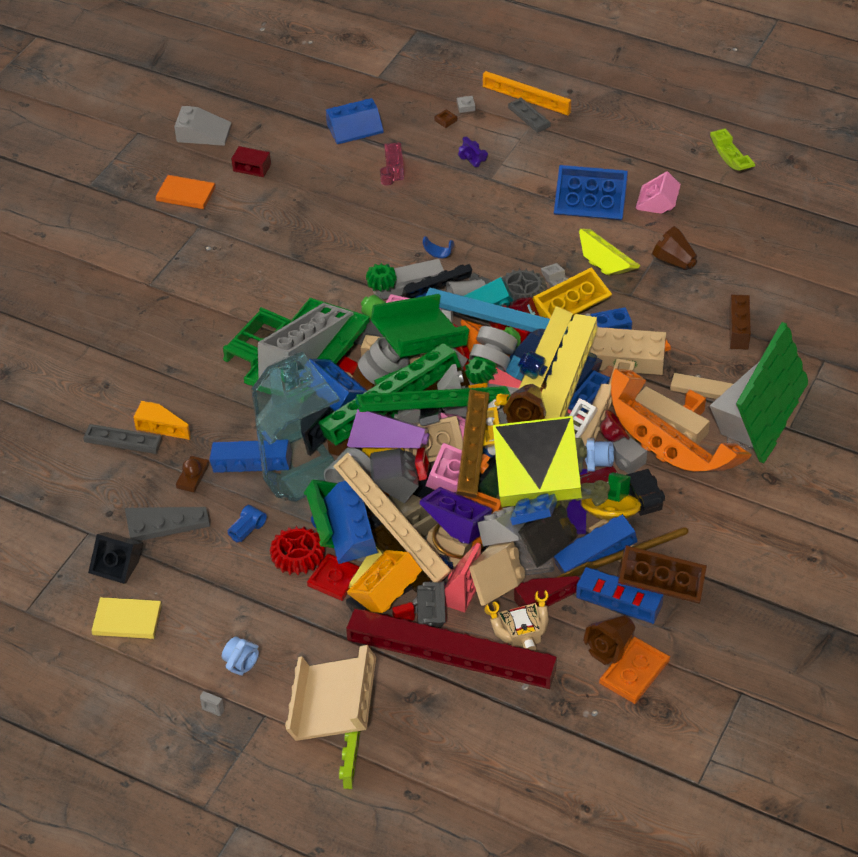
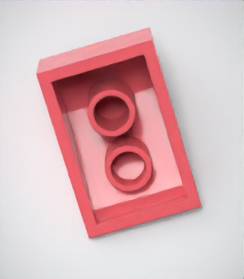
M476 543L457 563L455 569H451L452 572L448 576V582L444 584L445 606L464 613L466 612L476 593L469 567L481 555V544Z

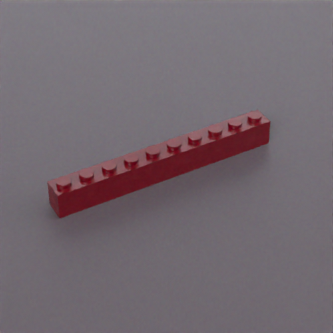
M354 608L346 627L348 641L550 689L556 672L557 657L548 653H539L527 648H518L506 643H497L485 638H476L468 634L455 633L447 629L430 627L426 624H418L384 614L380 615L367 610Z

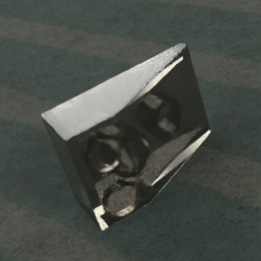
M557 501L551 517L526 522L518 531L536 567L542 566L570 545L578 536L576 527L569 520L567 510L560 501Z

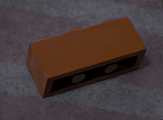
M731 294L729 307L730 349H749L751 335L750 295Z

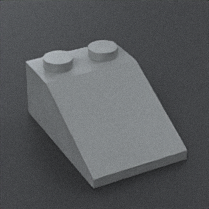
M182 106L174 126L176 140L182 143L225 146L232 123L199 107Z

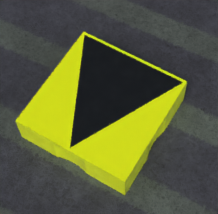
M573 416L493 425L501 507L516 506V503L521 499L529 498L531 500L541 494H555L557 501L582 498Z

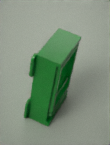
M260 307V311L228 345L223 347V360L229 362L234 356L249 361L252 368L258 361V347L248 344L246 341L250 337L258 341L263 340L264 338H259L253 334L264 324L278 331L288 325L291 320Z
M312 479L304 491V495L307 497L321 540L319 543L322 547L334 548L332 541L333 532L323 499L337 483Z

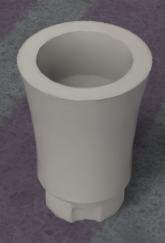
M482 279L447 281L446 292L464 296L486 284Z

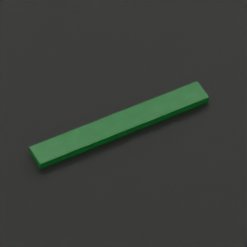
M507 386L357 394L355 400L359 412L467 406L470 389L489 393L488 404L496 399L497 394H509L507 401L511 395Z

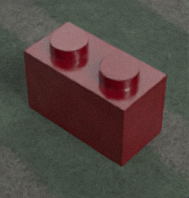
M238 146L231 158L233 172L265 177L271 166L270 152Z

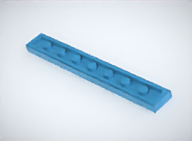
M429 288L426 296L441 295L439 308L530 332L537 329H546L550 319L434 288Z

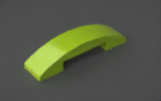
M726 128L710 132L718 153L732 169L740 171L755 167L752 159L748 155L743 156L732 143L733 137Z

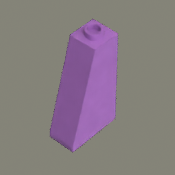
M357 409L347 446L361 448H422L423 444H427L430 434L427 433L428 428L373 411L359 412V409Z

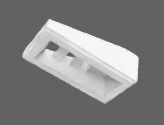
M580 398L569 415L573 416V420L581 424L580 427L574 425V429L577 430L575 438L581 437L598 410L595 406ZM581 408L587 409L589 411L588 414L581 411ZM577 414L585 417L584 421L576 417Z

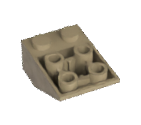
M412 494L404 504L391 495L388 496L422 537L427 536L428 532L438 523L419 504L421 498Z

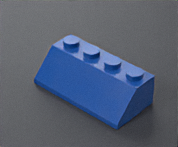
M346 481L337 483L323 500L333 532L332 541L338 564L378 553L365 502Z

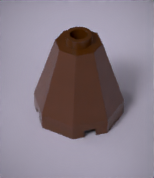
M675 226L665 232L663 235L664 239L662 242L659 240L656 243L652 252L660 261L685 270L688 268L692 269L697 263V254L684 234Z
M527 384L511 394L503 408L504 414L506 413L507 415L506 420L508 423L542 420L545 418L546 409L541 390L538 386Z
M625 615L592 623L586 627L583 641L585 645L589 644L591 648L588 650L590 655L604 665L611 662L617 663L622 659L636 627L633 621Z

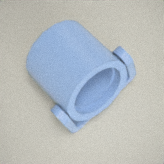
M588 438L586 443L587 457L585 458L588 471H595V467H612L614 462L613 443L611 441H595V438Z
M239 637L230 639L222 651V659L227 662L226 669L243 676L256 663L259 655V646Z

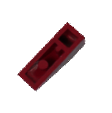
M578 576L531 579L525 583L522 582L514 588V601L519 607L534 603L539 606V602L535 600L536 592L538 591V598L543 600L545 599L544 591H547L548 598L545 601V605L549 607L575 594L580 578Z

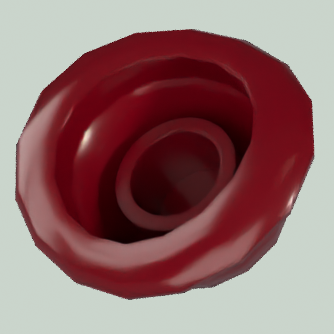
M606 410V417L600 423V431L603 436L611 442H617L624 437L629 440L630 437L617 416L611 410Z

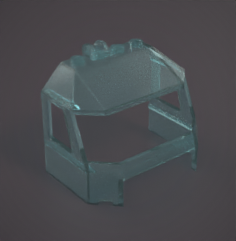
M303 352L291 354L268 366L251 388L263 480L276 497H287L290 501L295 502L306 497L304 491L312 479L325 481L324 471L335 461L324 445L321 444L316 449L321 455L320 457L296 468L290 462L289 470H281V474L267 471L263 440H266L269 445L276 442V440H289L291 444L303 438L300 419L340 401L337 394ZM297 361H299L305 369L298 370Z

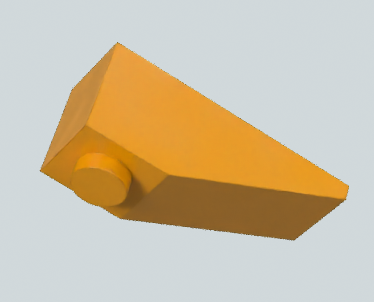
M141 401L133 417L136 430L190 440L189 424L160 404Z

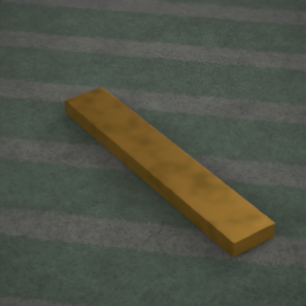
M471 389L469 391L457 495L477 497L489 393Z

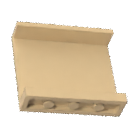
M368 645L360 646L358 658L309 666L303 657H298L297 666L295 667L294 684L292 685V697L289 703V715L285 724L287 732L295 741L367 729L376 656Z

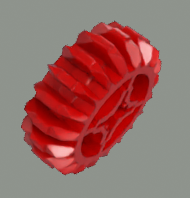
M296 525L295 529L288 527L287 531L281 530L280 535H275L271 543L270 555L272 562L277 569H281L282 573L288 571L289 575L296 573L299 576L300 572L307 574V570L314 571L315 566H319L320 561L324 558L325 548L320 546L319 542L321 540L318 532L314 533L312 528L307 530L305 526L299 529Z

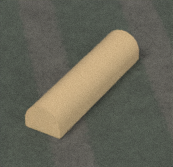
M601 384L592 403L598 410L580 437L585 446L588 438H595L596 440L600 431V423L606 417L605 411L609 410L613 402L611 385Z

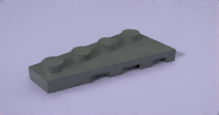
M206 507L125 508L130 539L136 541L210 527Z

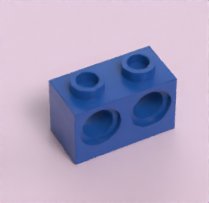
M626 307L590 314L591 317H597V327L632 330V320Z

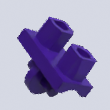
M463 137V144L459 147L458 156L463 160L467 159L474 167H479L480 162L486 161L488 153L485 150H480L479 144L476 141Z

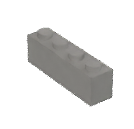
M439 259L394 268L397 276L394 288H389L388 291L382 290V292L376 290L373 293L382 300L389 298L391 294L401 296L403 288L408 283H417L425 277L437 276L444 269Z

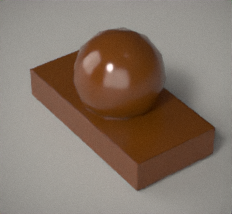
M190 456L182 465V473L176 482V488L195 493L209 466V460Z

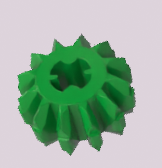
M374 264L366 272L368 287L373 288V291L379 290L382 292V290L388 291L389 288H394L397 276L394 267H390L389 264Z
M474 356V359H468L469 364L465 365L466 376L472 384L488 383L490 379L494 380L493 375L498 373L496 369L498 367L497 363L482 357Z

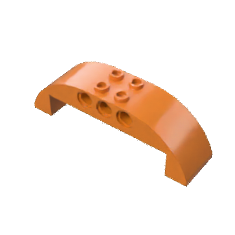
M615 368L613 371L611 395L617 417L628 433L642 443L641 447L656 453V458L659 460L667 461L673 466L689 471H723L734 468L751 457V453L736 443H721L715 454L712 455L635 400L646 382L643 377L633 370Z

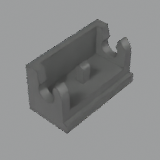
M423 582V585L417 586L418 624L441 628L445 623L444 582Z

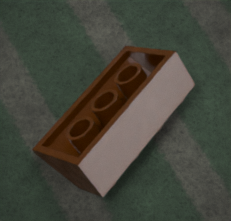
M626 545L621 557L618 584L700 604L707 565Z

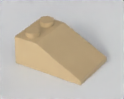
M457 416L440 418L439 422L422 426L428 428L427 433L430 434L427 444H423L429 462L436 460L443 443L462 450L463 438ZM420 422L412 423V424H415V425L420 426ZM405 448V452H411L416 458L418 448Z
M514 541L490 545L469 567L481 606L514 589L525 579V570L520 564L519 551L515 547Z

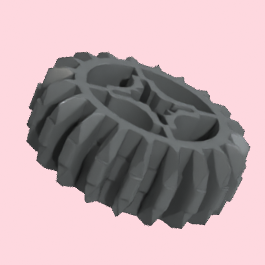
M519 268L518 271L512 270L511 273H506V276H502L514 299L509 305L518 298H533L547 290L544 277H541L540 273H534V270L528 271L527 268L520 270Z

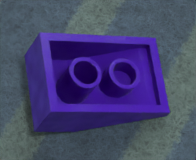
M442 487L431 492L421 499L419 503L451 537L467 544L480 536L477 522L484 520V516L492 512V508L457 495Z

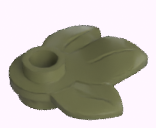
M602 480L594 483H582V498H578L576 501L591 498L595 506L601 505L608 499L609 483Z

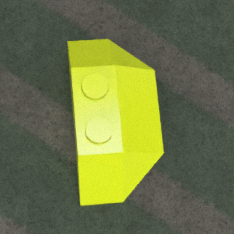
M580 229L579 234L583 256L589 260L590 264L601 268L602 273L606 275L621 274L640 267V264L611 245L593 230Z

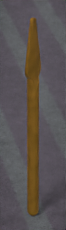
M683 527L632 547L647 550L687 535L689 530ZM624 550L592 562H586L557 577L579 576L583 574L586 567L597 569L621 560Z

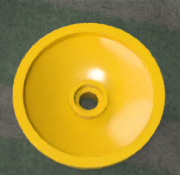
M630 495L620 502L607 499L599 506H595L591 498L583 499L580 502L585 511L596 518L608 522L622 514L625 518H629L639 512L641 508V503L638 499Z

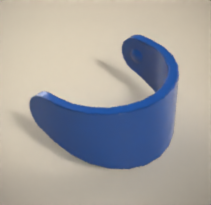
M427 236L423 238L425 250L436 258L448 257L455 246L453 240L449 241V248H444L430 242Z

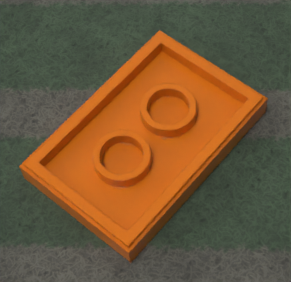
M167 175L155 197L156 201L204 209L216 187L215 183Z
M634 636L622 659L610 665L599 679V683L636 704L668 664L670 656Z

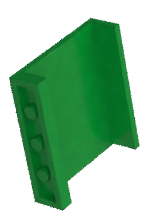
M440 294L376 304L372 307V323L399 357L427 353L443 343L450 348L467 345L469 328L467 326L455 327L439 309Z

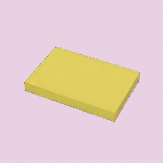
M100 597L92 627V635L154 639L162 606L161 601Z

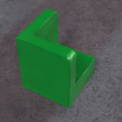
M614 472L610 473L608 499L620 502L629 495L630 476Z

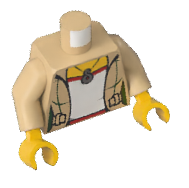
M538 591L536 592L535 600L539 602V606L534 603L498 612L499 605L497 602H493L494 611H490L487 604L484 610L486 614L491 615L490 622L495 636L511 646L536 651L535 644L541 642V635L546 632L549 622L548 607L545 605V601L548 598L547 591H544L545 599L543 600L538 598Z

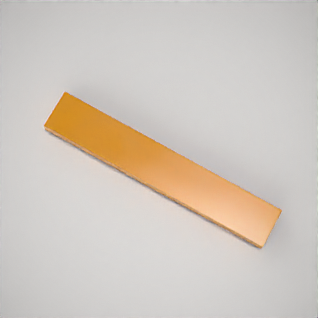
M487 71L483 73V87L517 99L523 98L526 102L567 116L571 113V99Z

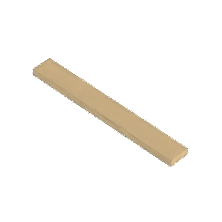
M350 453L345 454L333 466L404 549L410 553L416 563L433 582L440 583L452 572L448 565Z

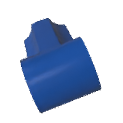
M252 505L245 506L240 514V518L227 530L228 535L233 541L237 543L242 542L255 528L260 529L264 525L267 515Z

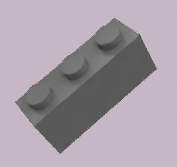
M400 448L371 453V478L381 490L405 504L419 487L415 456L411 452H405Z

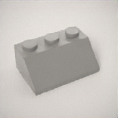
M514 506L503 507L502 510L485 515L484 520L477 522L483 546L521 540L544 529L545 525L538 519L512 526L510 517Z

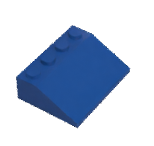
M559 165L554 214L623 220L628 171Z

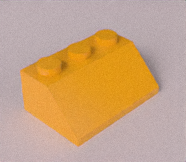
M386 550L353 584L347 593L371 612L383 613L391 607V603L404 593V589L417 579V575L422 569L409 552Z

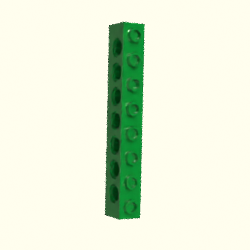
M443 343L363 394L422 391L440 380L451 365L456 364L457 368L461 366L456 351ZM355 399L318 422L324 437L335 446L350 437L358 409ZM388 410V411H373V412H376V413L385 415L386 413H388V412L391 411V410Z

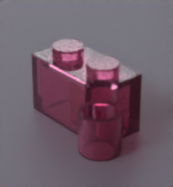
M401 143L384 144L386 167L380 169V181L383 185L388 186L393 184L394 181L404 180Z

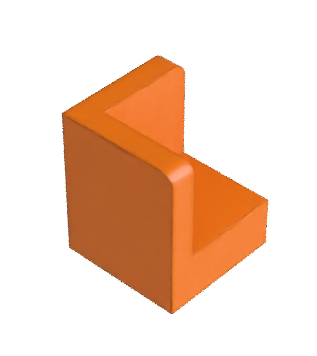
M689 390L686 393L685 405L683 407L701 415L705 411L706 398Z

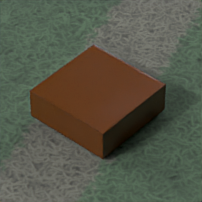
M446 109L434 116V121L447 128L457 122L458 118Z

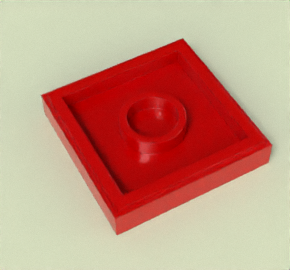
M327 553L308 579L307 586L343 601L348 594L347 591L350 589L349 583L358 571L359 566L350 562L338 564L337 557Z

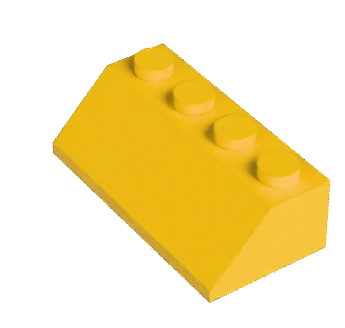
M591 267L533 297V301L539 316L550 319L556 306L573 313L572 316L611 297L612 293Z

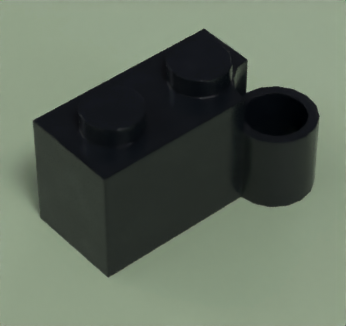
M649 469L626 474L630 476L629 495L638 499L641 503V508L638 512L640 516L663 509V501H665L664 492L657 486V479L654 475L652 476Z

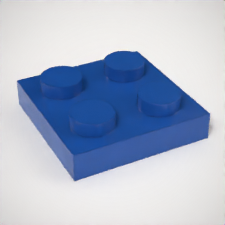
M541 494L535 499L529 500V498L519 500L510 517L512 526L551 517L557 503L555 494Z

